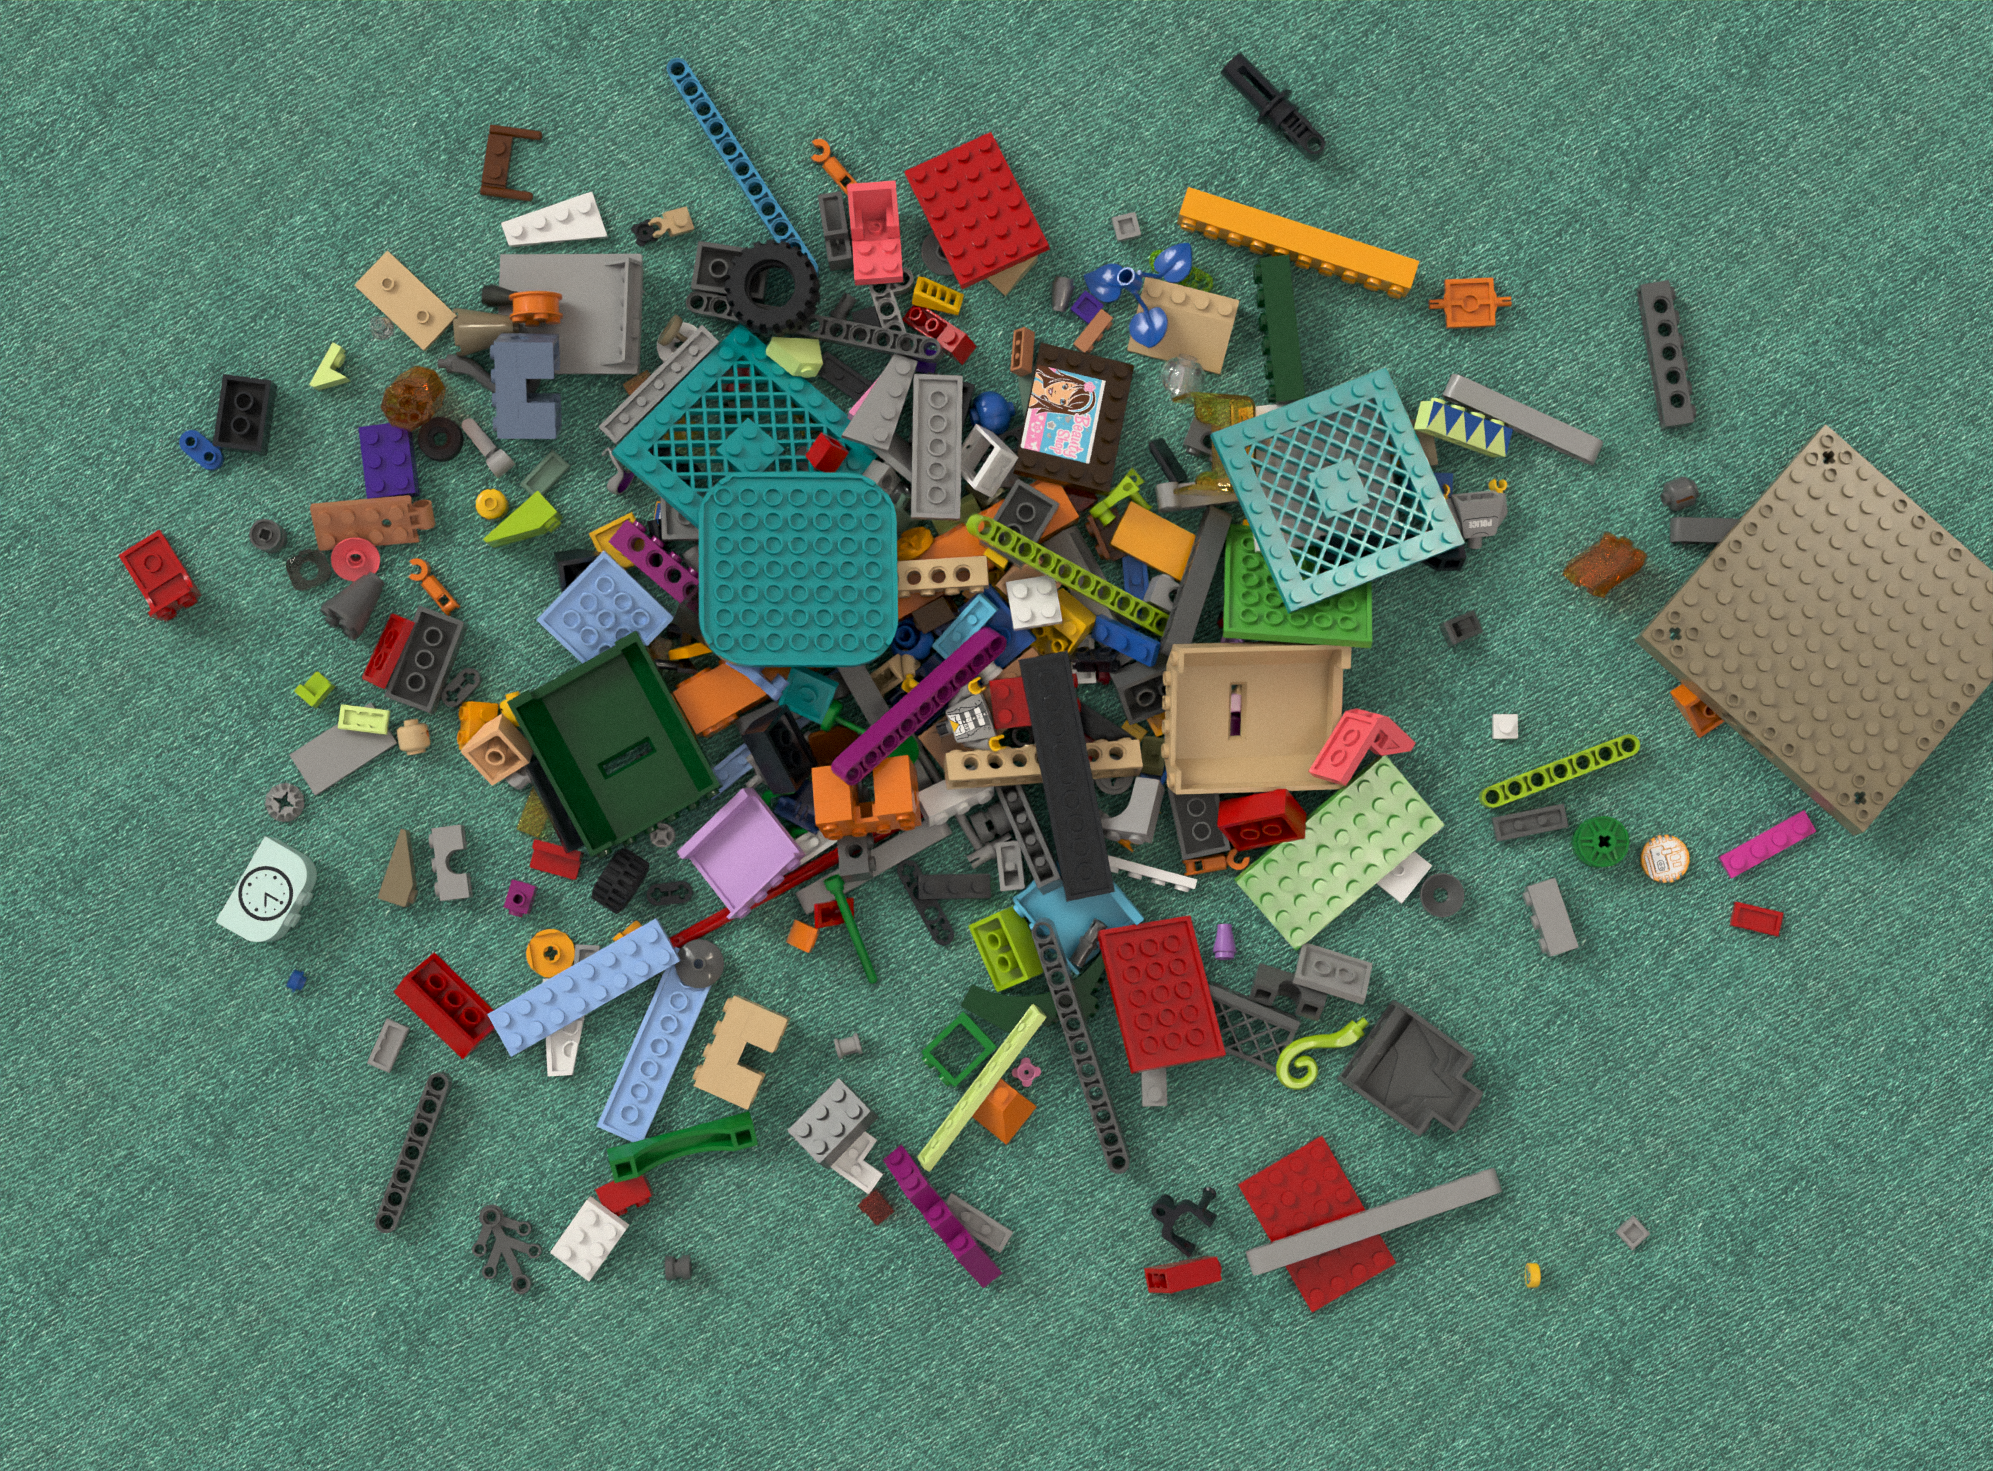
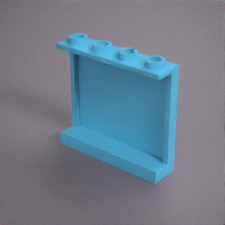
M1033 880L1025 889L1013 897L1016 904L1013 906L1014 910L1021 918L1026 916L1029 919L1031 930L1035 922L1040 918L1046 917L1054 922L1070 971L1073 970L1076 975L1079 974L1078 969L1081 967L1073 964L1069 958L1080 943L1079 938L1084 936L1094 918L1105 923L1108 926L1106 929L1129 926L1134 923L1138 925L1144 920L1141 912L1114 881L1115 892L1067 902L1063 886L1043 895L1038 889L1035 880ZM1040 925L1037 927L1039 934L1043 936L1050 934L1047 926ZM1099 941L1097 942L1098 947L1091 952L1085 964L1101 951ZM1048 948L1052 954L1056 953V950Z

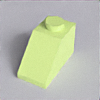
M772 337L766 349V355L792 376L816 377L823 365L819 339Z

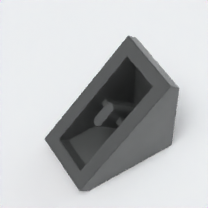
M1474 610L1439 625L1448 647L1483 633Z

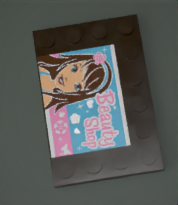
M1040 343L1017 452L1019 458L1015 462L1013 474L1108 496L1134 365Z

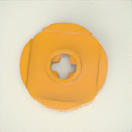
M557 929L542 930L528 944L526 958L529 966L536 973L543 977L552 978L573 966L575 945L567 933ZM550 946L553 947V950L558 951V955H555L554 960H550V957H545V952L549 950L548 947Z

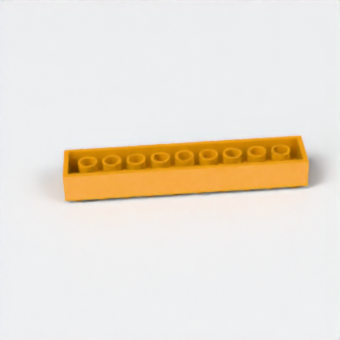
M1190 187L1187 188L1177 225H1180V228L1184 231L1194 233L1196 230L1204 233V237L1212 240H1217V238L1227 240L1226 243L1234 247L1243 245L1249 247V251L1255 254L1262 255L1265 252L1272 256L1289 255V261L1295 262V266L1299 268L1309 269L1311 267L1317 269L1319 274L1331 277L1333 274L1341 277L1343 282L1354 284L1355 282L1364 284V288L1371 291H1378L1380 289L1386 291L1388 296L1400 299L1401 296L1406 297L1419 264L1418 260Z

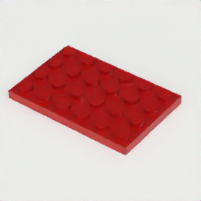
M991 132L904 171L905 177L962 290L1050 250L1049 244Z
M1190 915L1098 931L1097 937L1131 1074L1217 1059L1226 1055Z
M1322 1135L1238 1184L1271 1242L1365 1211ZM1380 1234L1286 1265L1285 1267L1311 1312H1314L1393 1266L1396 1262Z

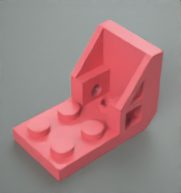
M896 180L847 184L855 286L903 282Z
M1357 708L1347 710L1308 772L1313 777L1346 786L1365 757L1368 749L1374 754L1384 756L1409 752L1416 743L1387 716Z

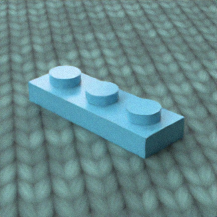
M979 593L935 641L932 647L946 660L974 633L984 627L999 609L983 593Z

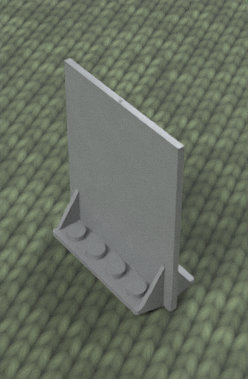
M500 254V287L518 292L550 291L560 293L563 296V299L559 301V312L563 314L560 324L550 325L544 322L539 323L540 326L526 327L525 323H518L519 333L559 334L560 370H554V374L639 373L643 293H645L643 291L644 269L643 256L641 254ZM513 305L498 307V314L509 316L513 313Z

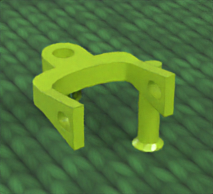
M1132 467L1120 483L1109 492V495L1094 505L1089 512L1094 518H1098L1103 526H1106L1116 517L1109 508L1127 496L1134 503L1147 510H1150L1153 506H1149L1138 493V490H1140L1138 486L1145 481ZM1135 475L1137 481L1134 482L1130 477Z

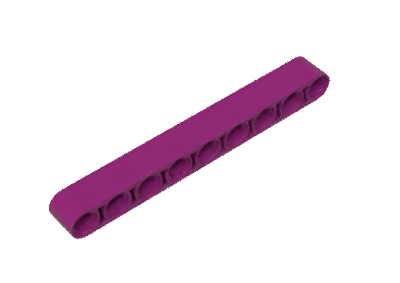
M984 626L974 633L833 761L831 765L832 773L851 786L860 782L960 691L961 687L968 684L1005 650L1007 645L1006 638L988 626Z

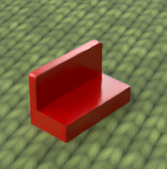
M534 839L532 845L534 852L530 868L573 880L577 879L584 852L573 850L566 854L563 846Z

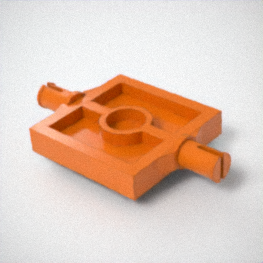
M1493 278L1445 279L1443 299H1429L1428 301L1429 310L1443 309L1446 316V329L1495 327L1497 307H1511L1512 304L1511 296L1497 297L1494 291Z

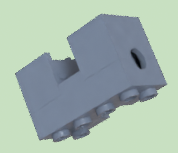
M501 333L494 340V345L490 346V358L495 360V369L491 370V382L495 383L496 393H492V407H496V417H493V431H497V439H556L562 430L561 393H527V379L555 378L554 370H560L559 334Z

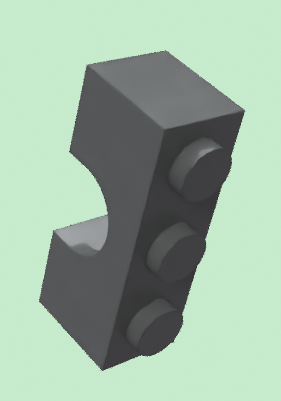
M1259 963L1253 977L1248 999L1272 1007L1275 997L1287 996L1296 1004V1015L1318 1021L1325 1007L1327 993L1293 983L1294 973Z

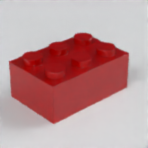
M1286 788L1219 802L1217 827L1238 852L1305 839L1306 812Z

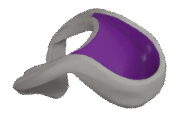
M607 447L602 452V456L610 455L618 470V473L609 479L607 490L612 494L620 495L630 486L635 474L629 469L625 471L619 460L612 455V451L616 447Z

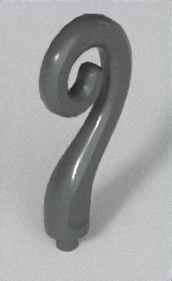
M448 354L446 359H438V368H446L447 373L468 375L490 392L496 393L495 383L491 382V375L475 360L466 356L457 357V354ZM528 379L527 393H535L540 386L541 379Z

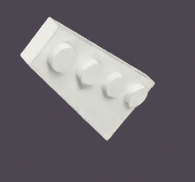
M592 192L501 223L510 247L608 238Z

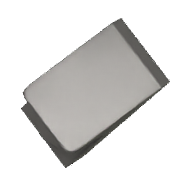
M1018 840L995 843L1001 892L1025 889L1024 866Z

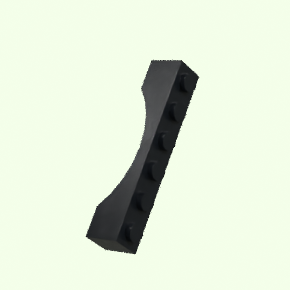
M1351 534V535H1350L1351 537L1356 538V539H1358V540H1360V541H1361L1362 538H1363V535H1358V534ZM1388 534V535L1399 539V537H1400L1401 534ZM1406 534L1404 541L1415 537V535ZM1326 535L1320 536L1319 541L1324 543ZM1369 535L1366 543L1377 548L1380 538ZM1331 536L1328 545L1340 549L1343 540ZM1385 541L1382 549L1390 547L1394 544ZM1347 542L1344 552L1356 556L1359 547ZM1464 544L1420 563L1429 566L1435 571H1461L1467 558ZM1319 547L1315 548L1317 558L1321 551V548ZM1363 549L1360 558L1372 553ZM1325 551L1322 560L1334 565L1337 555ZM1341 558L1338 567L1351 561ZM1319 567L1320 574L1329 571L1326 568Z

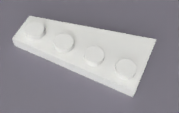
M585 1015L546 1037L548 1076L573 1075Z

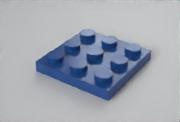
M989 583V589H984L983 594L999 610L984 626L992 628L1006 638L1007 645L1005 650L994 660L996 666L1003 668L1037 638L1030 629L1014 631L1009 605ZM978 594L960 607L959 611L962 613ZM954 621L935 632L940 637ZM981 679L978 680V682L982 686L983 683L981 682Z

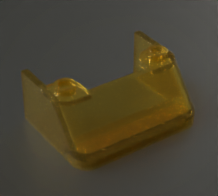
M1188 392L1173 397L1174 403L1194 404L1196 419L1203 424H1211L1212 433L1256 417L1255 403L1249 396ZM1213 441L1212 472L1200 473L1196 477L1195 485L1191 484L1174 489V494L1195 496L1235 494ZM1250 447L1245 448L1247 454ZM1254 448L1251 456L1256 459V448ZM1252 465L1256 473V466Z

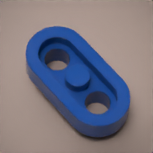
M188 430L181 435L179 440L181 449L203 468L213 471L222 466L224 462L222 451L214 447L213 443L201 433L195 430ZM190 438L195 439V444L193 446L188 445V440ZM209 453L213 454L211 461L206 460V456Z

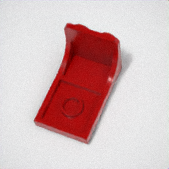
M160 529L118 555L145 597L151 609L148 612L151 618L159 621H169L177 615L176 611L183 607L187 609L198 602L197 598L202 596Z
M1072 673L1074 687L1078 688L1077 674ZM1022 677L989 680L995 729L1031 726ZM1077 698L1079 712H1081L1080 698Z

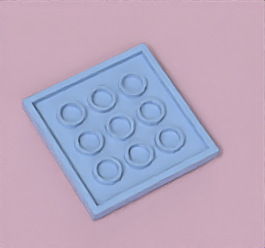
M603 550L536 620L583 664L615 646L614 642L634 631H638L641 634L645 644L648 646L675 617L614 558Z

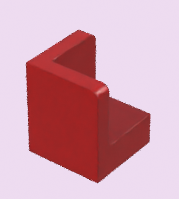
M821 432L806 453V458L814 468L825 473H835L849 452L839 440Z

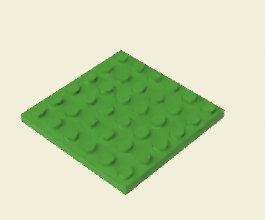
M1230 524L1225 538L1223 638L1371 648L1372 581L1288 614L1262 553H1255L1253 532L1250 525ZM1316 546L1308 547L1306 553L1316 557ZM1291 554L1295 564L1297 565L1299 557ZM1304 559L1300 569L1312 573L1315 564Z

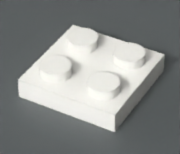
M1040 576L1006 582L1014 631L1062 624L1055 580L1048 576Z

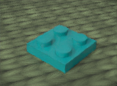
M791 667L787 678L790 684L783 690V695L780 697L778 705L787 704L790 711L822 724L839 683L806 667Z

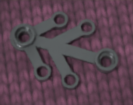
M487 1205L482 1208L479 1214V1220L483 1227L477 1242L472 1246V1253L477 1257L487 1253L488 1247L486 1243L491 1231H493L496 1241L488 1263L482 1269V1275L486 1279L494 1278L498 1273L497 1264L501 1254H503L513 1276L511 1281L512 1290L517 1294H524L530 1290L532 1281L528 1275L523 1274L512 1248L526 1253L530 1258L534 1259L541 1255L542 1247L538 1243L529 1244L505 1235L502 1226L516 1230L520 1236H527L532 1231V1225L528 1221L519 1222L504 1216L503 1210L497 1205ZM489 1212L496 1214L495 1221L488 1219ZM522 1224L528 1226L527 1233L521 1232L520 1226ZM477 1245L484 1247L483 1253L476 1252ZM532 1246L538 1248L537 1255H532L530 1253V1248ZM487 1267L494 1269L492 1276L486 1274ZM519 1279L526 1281V1287H519Z

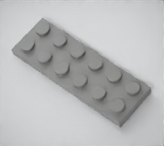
M914 374L911 519L960 521L963 376Z

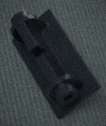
M1080 647L1069 657V661L1073 662V669L1077 670V672H1095V664L1098 665L1099 672L1115 673L1121 667L1120 661L1116 660L1120 652L1111 647H1102L1100 649Z

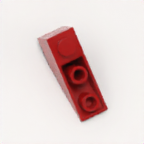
M913 305L902 318L904 323L921 336L936 339L943 347L944 353L961 365L965 363L977 347L966 333L928 308Z

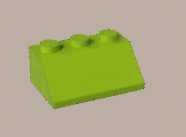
M1013 906L968 925L997 992L1044 972L1027 922L1024 917L1021 918Z

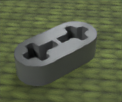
M473 668L462 670L442 691L441 698L444 704L453 708L462 705L480 686L482 681L480 673ZM474 673L476 676L473 679L476 682L474 684L468 683L465 687H462L467 680L464 676ZM460 688L461 691L457 694L458 701L452 700L449 702L450 696L448 692H456Z

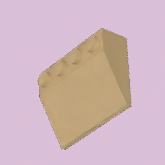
M1145 277L1141 298L1148 307V310L1159 307L1166 313L1168 328L1163 339L1152 348H1147L1137 343L1130 336L1127 351L1220 375L1239 300ZM1140 304L1136 314L1144 312Z

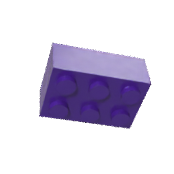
M407 421L358 427L367 499L406 495L411 497L420 496L411 424Z

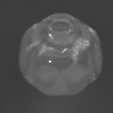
M1179 354L1178 357L1166 361L1161 368V382L1164 388L1171 393L1170 397L1175 400L1183 401L1185 397L1196 395L1204 387L1206 380L1205 372L1194 356Z

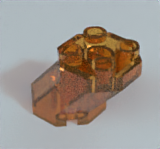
M416 365L398 375L391 386L385 389L381 409L392 427L413 431L429 422L435 411L441 408L446 388L435 370Z
M1606 531L1597 543L1569 560L1563 569L1562 575L1575 586L1580 588L1582 585L1588 588L1586 592L1605 598L1610 589L1638 572L1648 555L1644 551L1634 548L1632 546L1633 542L1624 536H1620L1618 539L1614 534Z

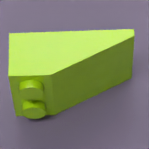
M536 491L483 540L495 548L543 535L548 531L552 533L562 524L560 520L563 517L539 491Z

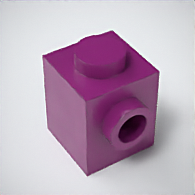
M512 879L503 906L509 909L508 914L521 918L523 913L530 914L538 886Z

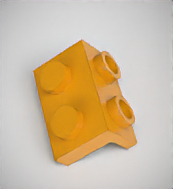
M474 701L462 703L458 713L459 720H461L460 730L457 734L459 750L471 740L484 724L498 716L497 703Z

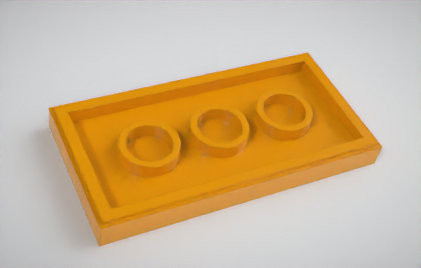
M1130 501L1109 545L1181 582L1196 535Z

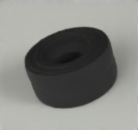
M431 418L419 430V447L426 456L434 461L446 462L452 460L460 453L463 447L464 438L461 429L448 418ZM438 433H445L447 435V442L443 446H437L434 442V438Z

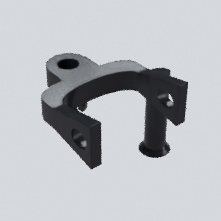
M684 616V620L680 624L670 622L667 625L669 627L666 632L667 638H678L679 648L691 645L692 633L702 634L695 616ZM689 658L678 659V661L654 659L659 669L677 670L678 673H697V669Z
M1211 1187L1204 1188L1203 1196L1198 1205L1188 1199H1184L1176 1206L1174 1205V1199L1170 1195L1164 1194L1154 1203L1151 1209L1152 1215L1164 1224L1161 1232L1162 1237L1188 1258H1190L1197 1245L1175 1235L1173 1232L1174 1223L1183 1213L1191 1212L1210 1228L1217 1214L1207 1210V1207L1211 1200L1216 1198V1191Z

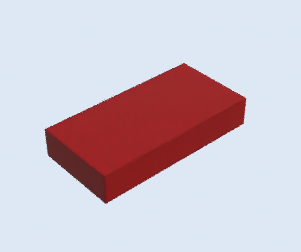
M1734 902L1729 925L1779 937L1784 913Z

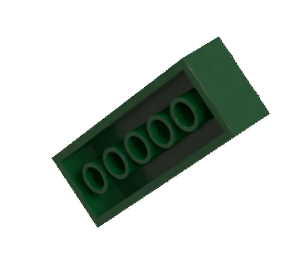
M1289 255L1263 257L1255 265L1253 281L1254 285L1258 284L1259 287L1256 294V306L1261 308L1262 312L1258 318L1259 331L1264 332L1263 341H1261L1262 355H1267L1266 365H1264L1265 379L1270 381L1267 389V400L1272 405L1293 403L1306 397Z

